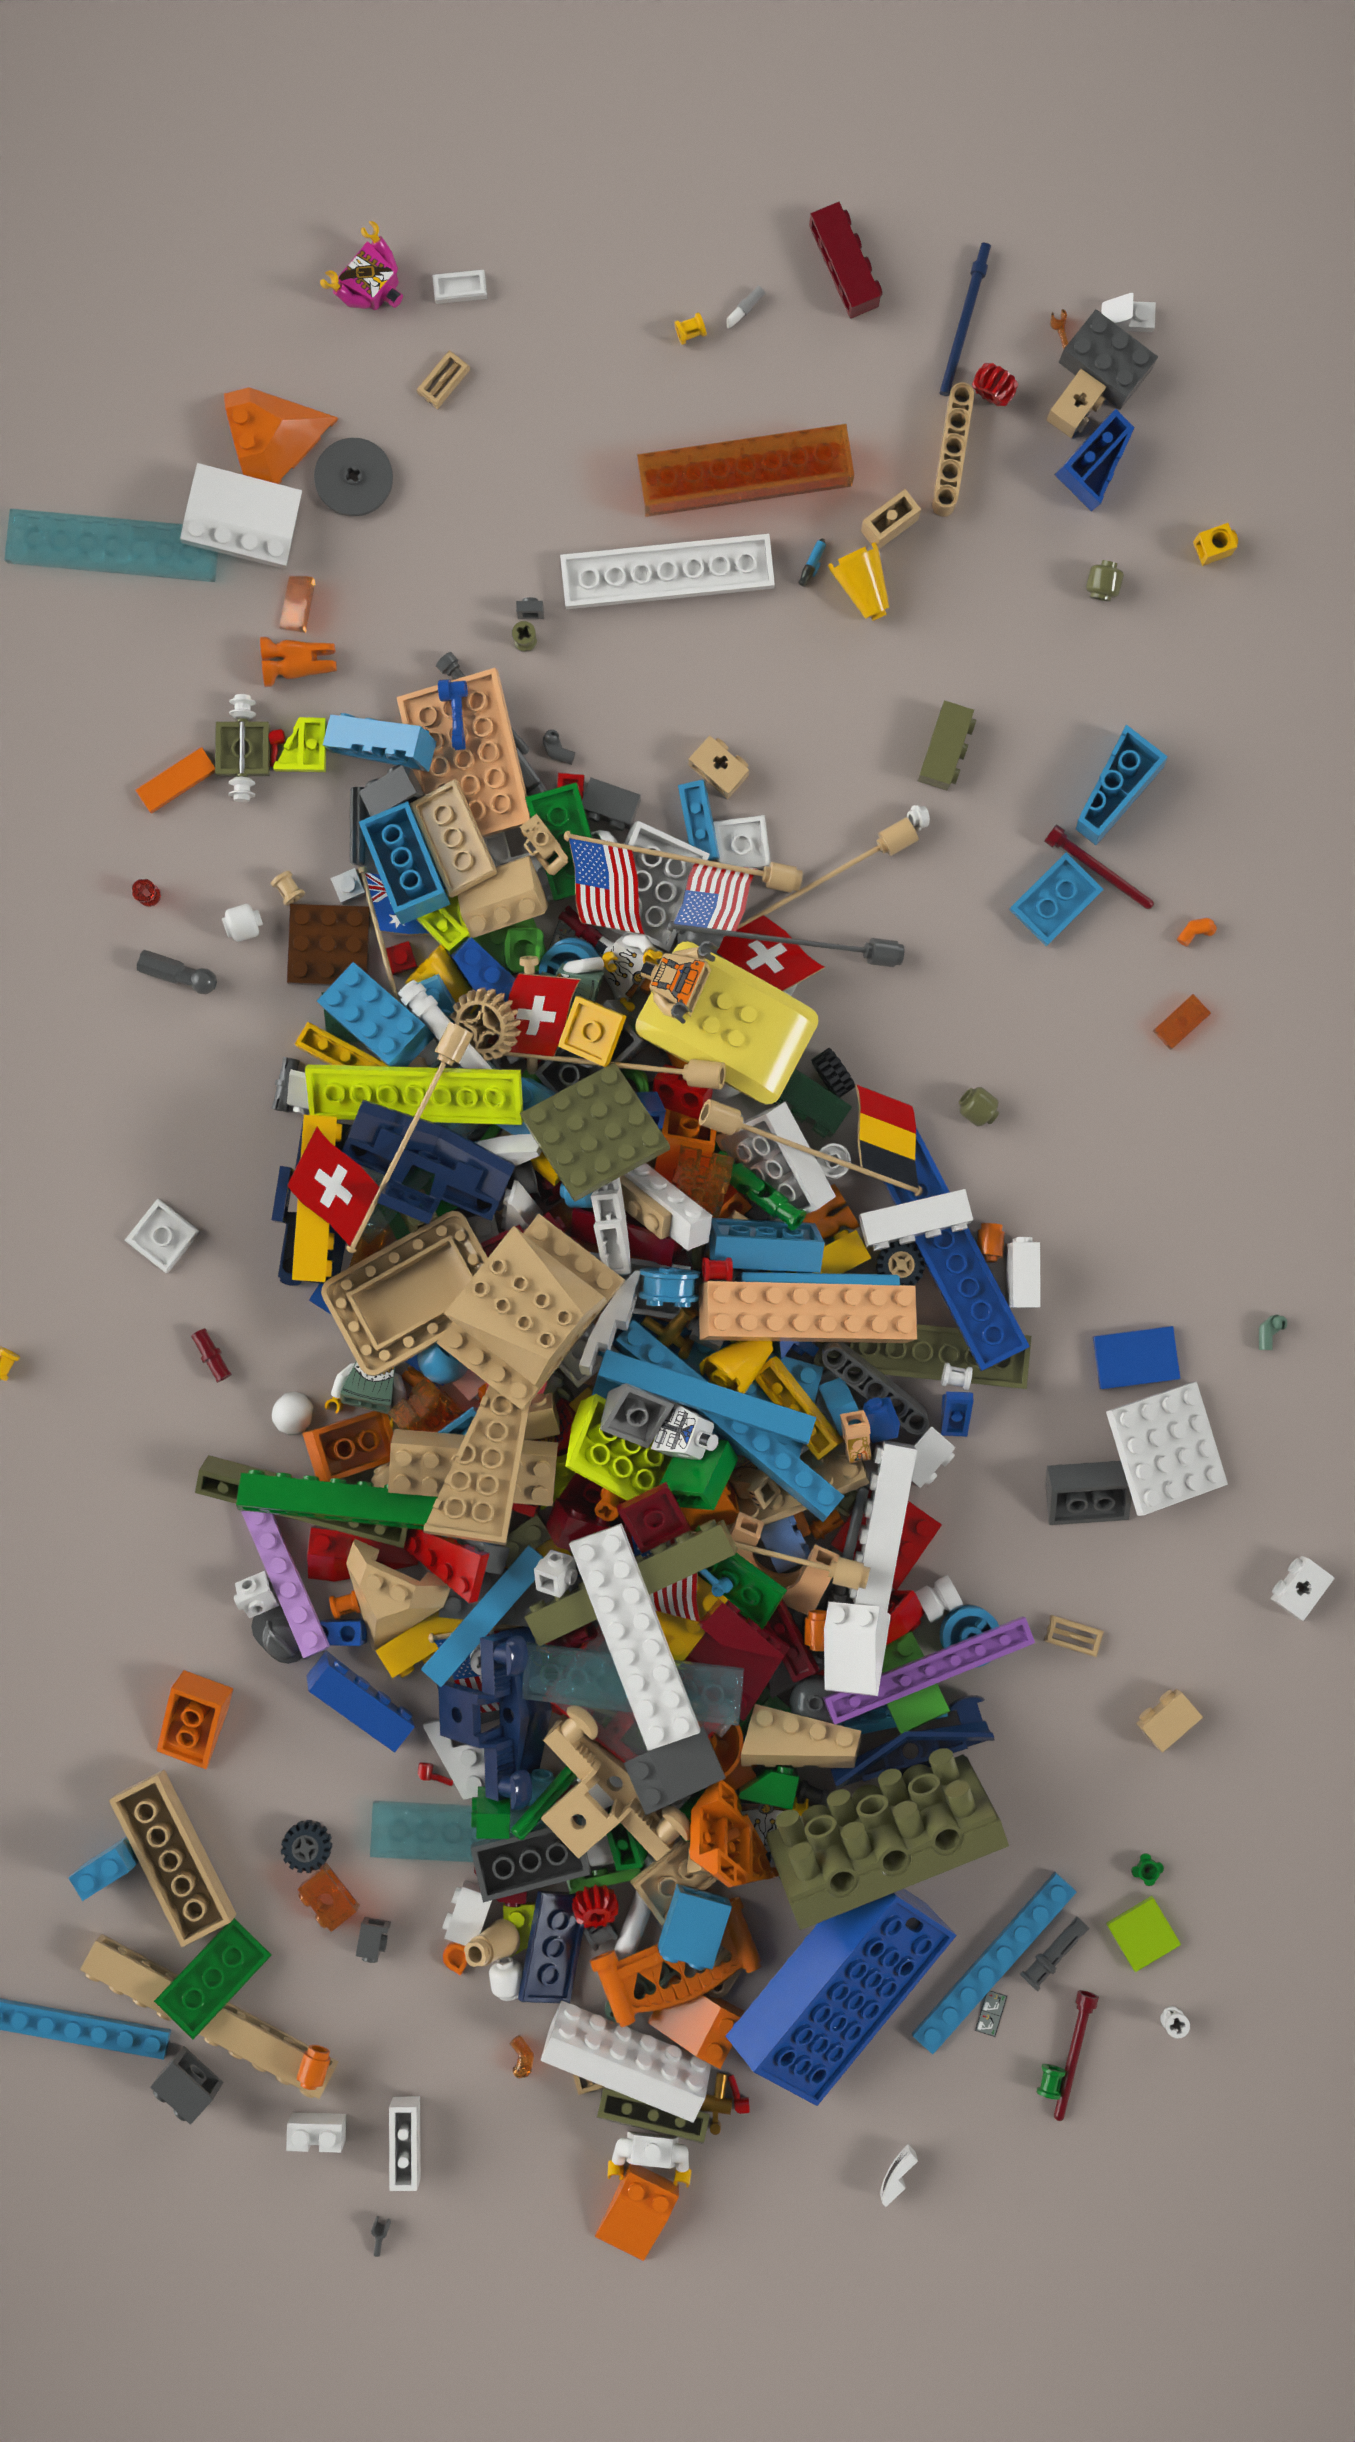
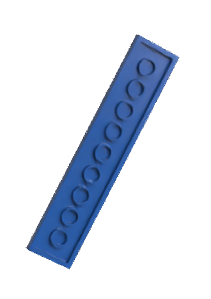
M917 1128L915 1164L918 1186L922 1187L923 1192L920 1196H915L914 1192L884 1182L895 1205L950 1193ZM951 1228L941 1230L942 1235L932 1238H926L925 1234L915 1236L916 1241L914 1243L920 1250V1254L924 1258V1262L980 1371L1030 1347L969 1228L957 1232H952Z

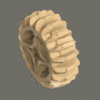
M479 988L477 991L473 989L468 991L467 995H462L458 999L459 1002L453 1006L455 1012L451 1013L449 1017L455 1021L454 1024L474 1034L470 1044L485 1061H489L493 1058L498 1059L502 1057L503 1054L511 1051L512 1046L516 1045L517 1040L515 1037L521 1032L516 1026L520 1025L521 1021L514 1018L518 1010H511L510 1006L513 1001H504L505 993H500L496 996L495 989L487 991L486 988ZM474 1005H482V1009L477 1014H470ZM492 1035H500L497 1043H488Z

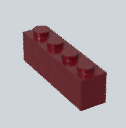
M836 202L810 213L809 227L848 316L852 319L878 308L883 292L879 281H874L869 258L867 256L864 257L861 252L862 244L859 235L853 233L850 227L852 223L846 209L843 210L840 202Z

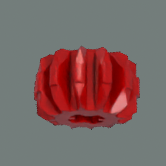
M984 363L977 371L972 383L976 394L982 396V399H986L989 403H994L996 406H1007L1009 401L1013 399L1019 385L1015 377L1008 373V370H1004L1001 366H996L994 363Z
M595 1884L590 1888L584 1886V1891H577L576 1897L573 1898L572 1910L577 1924H583L584 1928L594 1926L596 1929L601 1925L606 1927L607 1922H614L615 1916L618 1915L619 1905L614 1889H608L606 1885L597 1887Z

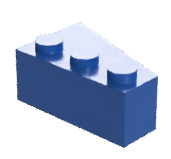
M1117 409L1103 420L1054 474L1090 511H1093L1102 503L1104 493L1113 478L1115 468L1135 428Z

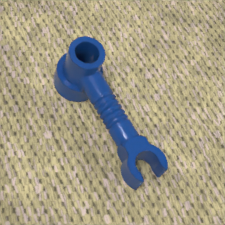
M450 679L439 680L438 694L440 701H451L453 721L452 748H455V750H465L462 697L468 696L467 682H451Z

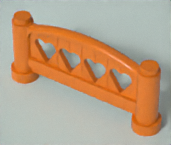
M740 1897L729 1899L732 1908L720 1943L721 1946L731 1952V1959L728 1962L721 1961L718 1966H713V1969L706 1968L702 1973L696 1972L693 1977H687L684 1974L686 1962L678 1960V1963H672L664 1960L659 1953L658 1944L618 1960L615 1950L602 1953L590 1960L593 1972L597 1971L615 2020L620 2024V2027L634 2023L636 2021L634 2016L637 2013L667 2009L694 2000L725 1982L741 1968H745L746 1973H750L762 1967L760 1964L761 1958L741 1910L744 1906ZM663 1962L681 1974L679 1983H671L667 1988H662L659 1985ZM637 1973H640L656 1985V1991L653 1994L646 1993L642 1999H637L634 1996Z

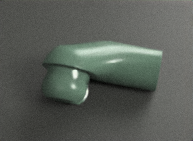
M1272 1315L1260 1325L1259 1350H1273V1335L1287 1327V1319L1284 1316Z

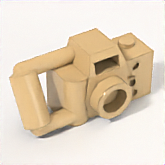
M537 814L520 826L522 834L528 838L524 844L525 848L532 857L537 858L548 874L555 875L568 863V857L562 850V846ZM530 844H533L536 848L534 852L529 848ZM557 853L558 857L549 864L547 860Z

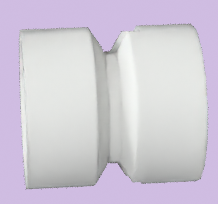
M827 1144L819 1151L851 1163L850 1153L840 1144ZM815 1156L827 1180H837L846 1174L849 1169Z
M948 1575L936 1580L934 1588L926 1585L915 1591L925 1612L924 1614L930 1623L944 1617V1610L952 1612L964 1606Z

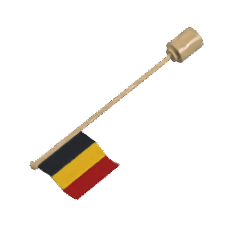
M855 1085L859 1105L857 1141L861 1167L743 1123L740 1110L708 1099L700 1112V1125L732 1136L735 1132H739L740 1129H744L914 1192L915 1196H920L923 1192L922 1187L918 1186L915 1164L916 1122L913 1106L865 1087Z

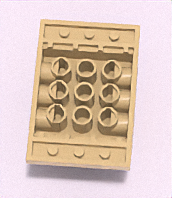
M538 1214L524 1233L515 1226L511 1228L444 1314L453 1323L437 1341V1344L524 1411L623 1285L625 1279Z

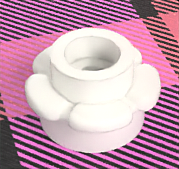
M914 805L907 814V818L916 831H921V828L928 827L930 818L925 806L919 807Z

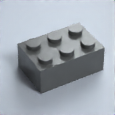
M1095 309L1064 348L1059 363L1075 376L1082 369L1105 385L1106 389L1103 397L1121 410L1151 372L1158 356Z

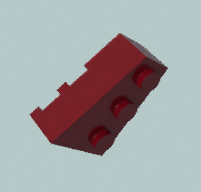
M556 1498L546 1524V1529L556 1547L571 1551L569 1545L571 1541L622 1523L634 1554L632 1535L624 1521H604L593 1511Z

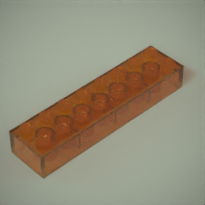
M847 424L637 454L645 517L852 487L854 480Z

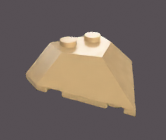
M355 1539L352 1543L346 1565L372 1650L374 1651L445 1606L451 1588L432 1573L428 1572L421 1581H418L376 1562L379 1549Z

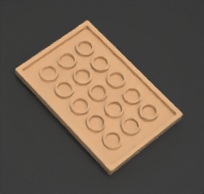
M496 668L451 681L467 682L468 696L462 697L465 750H455V748H452L453 721L451 701H440L438 685L396 697L402 724L421 726L429 731V735L437 741L429 772L413 769L425 795L456 779L460 784L482 837L519 828L531 818L525 799L527 793L499 672Z

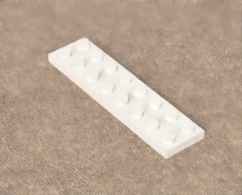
M769 534L560 555L566 610L774 589L775 587Z
M622 1523L571 1541L569 1543L647 1750L649 1751L699 1734L700 1727Z

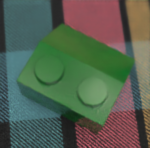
M764 1765L756 1770V1777L737 1789L739 1799L792 1810L799 1776L796 1767L792 1765H776V1767H765Z

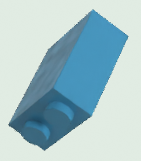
M126 1836L85 1862L68 1878L81 1900L84 1901L130 1872L139 1861Z
M677 1884L658 1943V1950L662 1958L672 1963H678V1960L686 1962L690 1967L697 1970H704V1968L713 1969L732 1908L729 1898Z

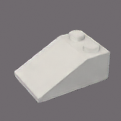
M828 1602L824 1626V1675L826 1691L878 1696L891 1617L884 1609L879 1606Z

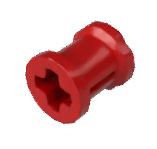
M727 1257L726 1260L703 1258V1282H707L709 1279H725L726 1282H732L733 1262L731 1257Z

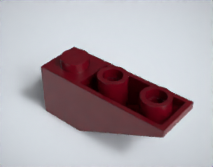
M718 1599L698 1623L705 1632L722 1646L779 1659L784 1657L778 1651L782 1646L771 1636H768L767 1639L763 1638L758 1633L761 1628L750 1618L746 1621L740 1618L737 1614L741 1610L729 1600L724 1604Z

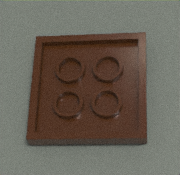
M290 904L287 983L331 986L353 962L368 974L369 906Z

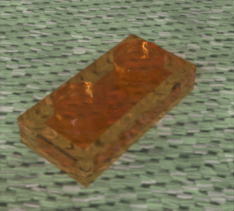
M1192 994L1152 1031L1171 1050L1207 1018L1211 1012Z

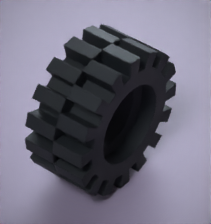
M827 1048L811 1059L812 1065L818 1072L819 1077L837 1099L855 1088V1083L850 1077V1073L831 1048Z

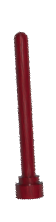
M1057 824L1044 840L1052 848L1054 846L1063 848L1144 908L1151 909L1154 902L1152 899L1067 839L1068 835L1064 833L1065 830Z
M1078 1990L1075 2000L1079 2012L1066 2061V2073L1062 2078L1059 2093L1061 2096L1057 2100L1054 2111V2118L1057 2121H1062L1065 2117L1089 2014L1093 2013V2009L1097 2008L1099 1996L1084 1990Z

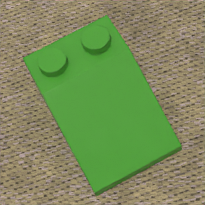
M912 1632L886 1645L882 1673L924 1657ZM937 1683L886 1704L900 1734L905 1731H911L950 1712Z

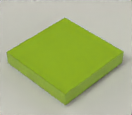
M1153 1896L1148 1897L1106 1923L1134 1972L1139 1971L1181 1945Z

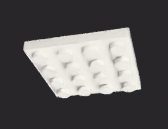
M1197 1382L1188 1383L1106 1411L1137 1516L1152 1513L1228 1485Z

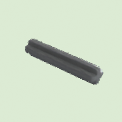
M352 787L350 789V863L352 865L365 864V837L359 821L366 819V806L359 794V791L364 789L363 787Z

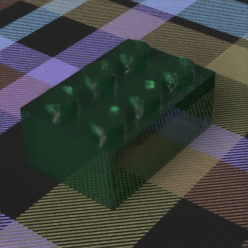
M796 1068L780 1098L772 1104L777 1106L786 1102L794 1119L799 1123H803L805 1120L813 1126L811 1130L822 1138H825L826 1135L831 1138L852 1108L851 1105Z

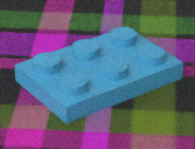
M1066 852L1009 910L1047 946L1104 889Z

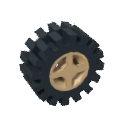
M895 1241L889 1244V1248L880 1251L876 1259L877 1274L900 1276V1285L907 1286L915 1285L922 1278L926 1266L924 1265L925 1260L921 1256L920 1250L913 1243L900 1245L899 1241Z

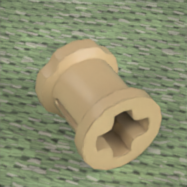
M290 870L281 873L270 883L273 888L276 887L284 898L283 903L285 906L297 902L305 895L304 890L299 889L292 879L293 874Z

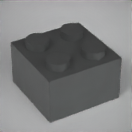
M183 2046L163 2068L150 2088L159 2101L166 2102L174 2109L173 2112L181 2121H187L191 2125L212 2102L224 2082Z

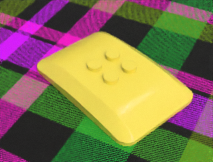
M686 941L678 944L673 952L699 946ZM712 952L710 954L715 956V961L711 962L705 959L711 968V972L691 1017L686 1014L683 1015L682 1018L686 1020L684 1024L675 1018L663 1015L653 1001V993L651 992L635 1023V1030L641 1038L686 1063H689L691 1059L724 1062L726 1067L724 1083L765 1105L773 1104L780 1098L819 1022L818 1015L812 1008Z

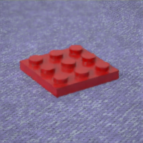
M869 1487L867 1498H871L872 1490ZM909 1501L907 1503L892 1588L895 1590L900 1587L942 1526L941 1523ZM852 1512L830 1543L842 1553L846 1543ZM863 1514L861 1524L866 1525L867 1517ZM858 1539L856 1543L853 1560L855 1558L856 1551L861 1552L862 1544H860V1540Z

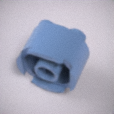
M793 1515L763 1526L761 1538L766 1550L807 1560L811 1552L801 1531L797 1528V1522ZM771 1557L778 1574L800 1565Z

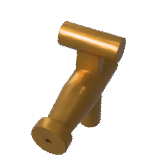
M681 1307L680 1313L666 1327L648 1315L643 1318L641 1324L656 1333L658 1341L667 1348L672 1343L680 1349L678 1353L679 1358L685 1360L689 1357L694 1341L688 1339L690 1335H686L683 1338L680 1334L688 1321L696 1316L694 1307Z
M721 2072L716 2074L714 2095L706 2094L700 2108L701 2111L713 2112V2121L710 2124V2132L713 2135H718L721 2130L718 2113L731 2115L733 2098L725 2097L727 2074Z

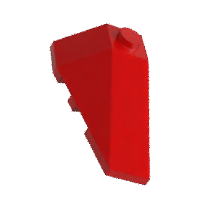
M314 1525L310 1529L307 1552L308 1579L332 1582L351 1579L346 1562L355 1539L379 1549L376 1562L394 1570L418 1565V1560L405 1550V1546L401 1548Z
M893 1590L890 1594L887 1612L891 1617L886 1645L908 1632H913L921 1623L920 1618L925 1612L913 1590Z

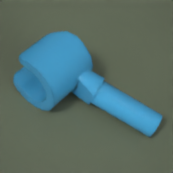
M706 1568L699 1571L712 1585L711 1590L714 1596L721 1597L732 1589L733 1584L728 1578L721 1577L718 1580Z

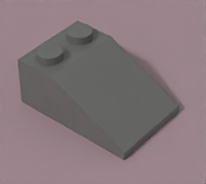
M704 1726L700 1728L699 1734L652 1749L624 1762L646 1815L726 1778Z

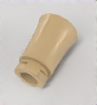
M505 1919L494 1921L485 1931L472 1938L465 1946L464 1952L467 1963L472 1967H482L501 1958L514 1955L520 1946V1935L517 1928L510 1921Z

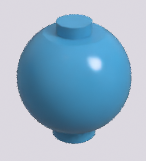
M437 1343L417 1354V1362L421 1372L433 1382L440 1384L453 1383L462 1378L468 1371L465 1365Z

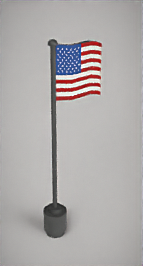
M700 864L693 865L687 878L682 906L675 921H671L667 925L668 930L671 932L674 929L861 952L864 958L867 959L868 964L887 967L901 965L905 952L904 945L898 944V941L871 938L869 943H865L864 947L736 932L745 912L749 887L754 875Z

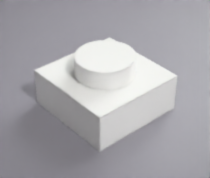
M355 868L330 878L342 904L366 894Z

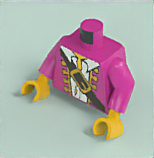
M369 221V224L373 227L372 235H369L364 227L361 228V233L365 238H371L372 243L367 241L339 276L332 270L325 272L331 278V284L325 279L320 280V284L324 289L332 288L333 294L351 308L378 310L384 301L393 308H396L403 299V294L395 289L399 283L397 277L398 267L391 249L383 237L378 236V225L373 221Z

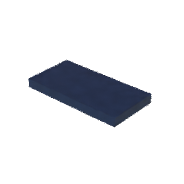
M538 1891L518 2000L521 2002L560 2003L562 2000L570 2004L584 1925L577 1924L572 1910L573 1898L576 1897V1893Z

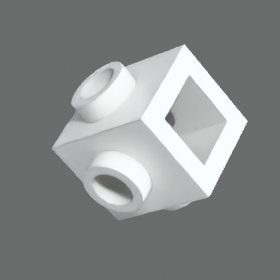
M551 1549L534 1568L536 1590L560 1598L577 1579L578 1572L574 1557Z
M265 1571L235 1583L237 1592L234 1595L235 1604L239 1610L243 1609L249 1618L279 1606L278 1597Z

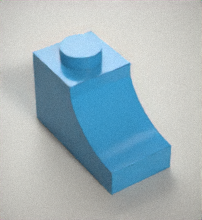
M836 1378L820 1385L819 1390L837 1432L841 1436L843 1433L840 1414L859 1410L846 1382L841 1378ZM854 1419L849 1421L848 1425L858 1424L861 1421Z

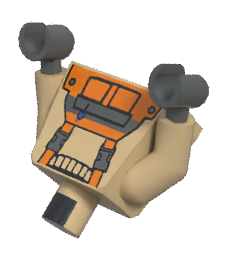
M704 941L699 947L675 951L672 954H664L659 965L648 961L644 963L641 976L652 980L649 988L653 993V1001L663 1015L675 1018L682 1024L686 1022L682 1018L684 1014L691 1017L711 972V968L705 959L711 962L715 961V956L710 953L712 950L718 949V946L710 941Z

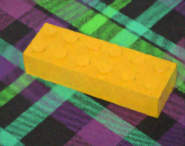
M304 1115L301 1157L317 1126L334 1146L335 1142L341 1141L342 1124H337V1117ZM298 1199L292 1280L325 1282L326 1277H331L332 1261L327 1260L328 1250H333L334 1233H329V1223L302 1204Z

